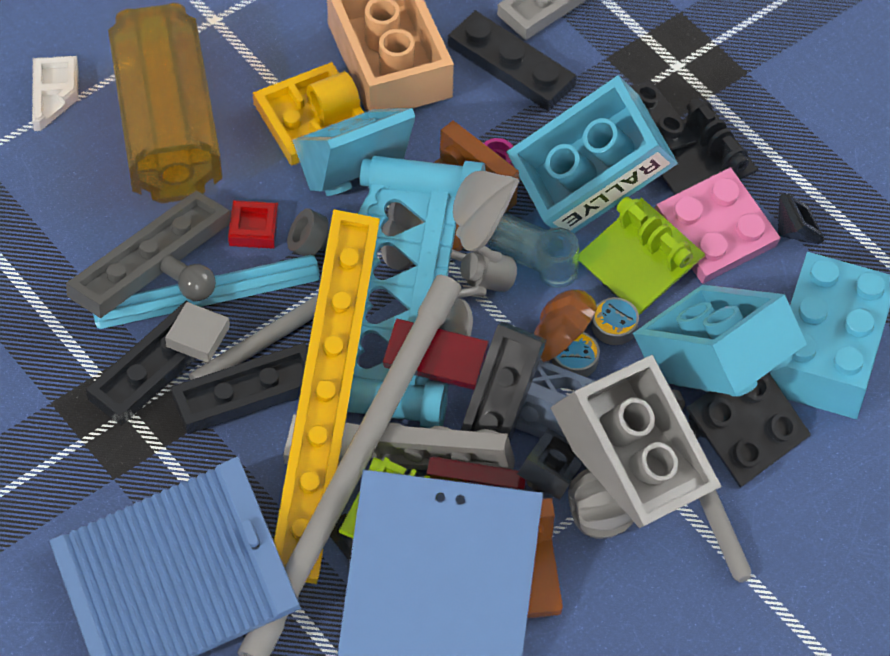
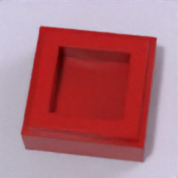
M233 200L228 234L229 246L274 249L279 213L278 203Z

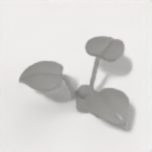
M475 171L469 174L461 183L453 204V218L459 225L456 236L461 240L464 249L474 252L464 254L452 249L451 258L461 261V275L472 287L461 289L444 324L438 329L471 336L473 326L472 311L468 303L462 298L473 295L484 297L486 289L506 292L513 286L517 274L514 259L502 255L500 252L492 251L485 245L501 221L520 182L519 179L488 171ZM394 202L391 203L388 209L389 220L383 225L382 232L387 236H395L424 222L404 205ZM386 245L381 247L382 258L390 268L402 271L413 264L393 246Z

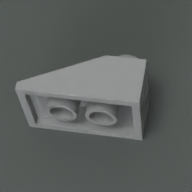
M653 354L572 392L550 407L573 452L639 528L722 487Z

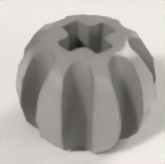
M589 469L581 471L571 481L568 490L569 506L575 525L584 535L595 539L611 538L626 531L634 522Z

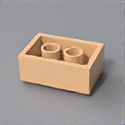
M327 0L328 26L349 74L355 83L366 112L372 109L416 108L453 97L454 63L424 0Z

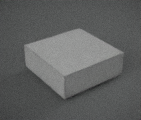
M186 302L165 337L166 347L209 363L230 328L229 318Z

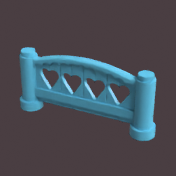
M382 156L363 159L360 171V185L368 186L369 194L365 198L358 214L380 218L347 412L366 414L389 371L388 368H384L383 363L369 369H364L358 365L359 356L365 352L361 346L362 338L366 334L375 333L389 343L396 318L415 322L418 309L437 275L448 276L457 225L453 218L454 200L464 179L475 171H485V163L465 161L463 166ZM394 202L401 203L424 222L395 236H387L382 232L383 225L389 220L385 210L389 204ZM386 245L393 246L416 265L386 280H380L374 276L375 268L381 264L377 253L381 247ZM376 289L386 290L408 309V311L378 324H371L366 320L367 312L373 307L369 297ZM414 375L392 418L420 421L421 428L443 426L447 408L448 384L429 381L430 379Z

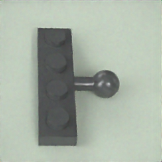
M194 191L66 283L67 297L94 315L102 318L159 275L165 273L178 281L179 290L187 299L192 301L207 299L213 293L216 285L213 272L205 265L192 264L187 266L180 260L230 224V210L199 191Z

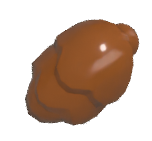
M572 289L562 292L547 302L540 315V323L534 332L535 335L547 339L541 355L543 362L549 361L562 353L587 328L596 313L597 305L593 297L586 291Z

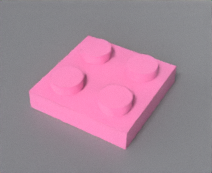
M731 167L655 206L656 211L705 253V256L691 268L702 284L776 247L781 238Z

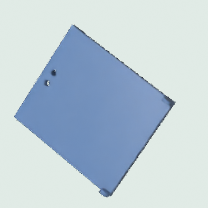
M238 456L219 464L215 469H208L206 473H199L197 477H190L187 482L181 481L178 486L172 485L169 490H162L160 494H153L151 498H144L142 502H135L133 506H126L124 510H117L115 514H108L106 518H99L97 522H90L87 526H81L78 530H72L69 534H62L49 540L90 656H197L301 609ZM258 544H260L259 548L253 549V547L258 546Z
M363 470L337 656H522L543 493Z

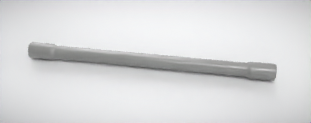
M437 275L418 309V315L285 566L296 597L300 594L438 328L444 324L462 289L457 281L448 276ZM288 615L248 632L237 651L238 655L270 656L284 630L285 620Z

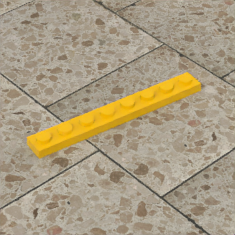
M333 209L274 536V543L284 568L338 467L380 218ZM323 550L305 583L317 584Z

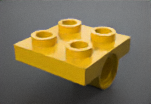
M333 62L253 92V104L291 166L300 163L292 141L293 139L364 113L360 107V98L353 79L346 71L339 73Z

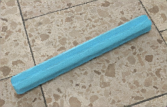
M307 255L216 275V285L213 293L202 301H192L184 297L179 290L178 284L133 294L102 318L94 314L93 317L97 328L103 329L171 314L186 300L189 303L203 307L311 283L319 280V266L314 255Z

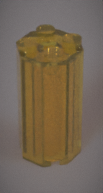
M179 3L122 10L117 13L115 17L116 24L108 30L132 191L142 195L141 189L151 192L152 200L161 204L182 201L196 190L204 194L207 182L213 178L215 185L222 179V168L196 18L186 14L185 7Z

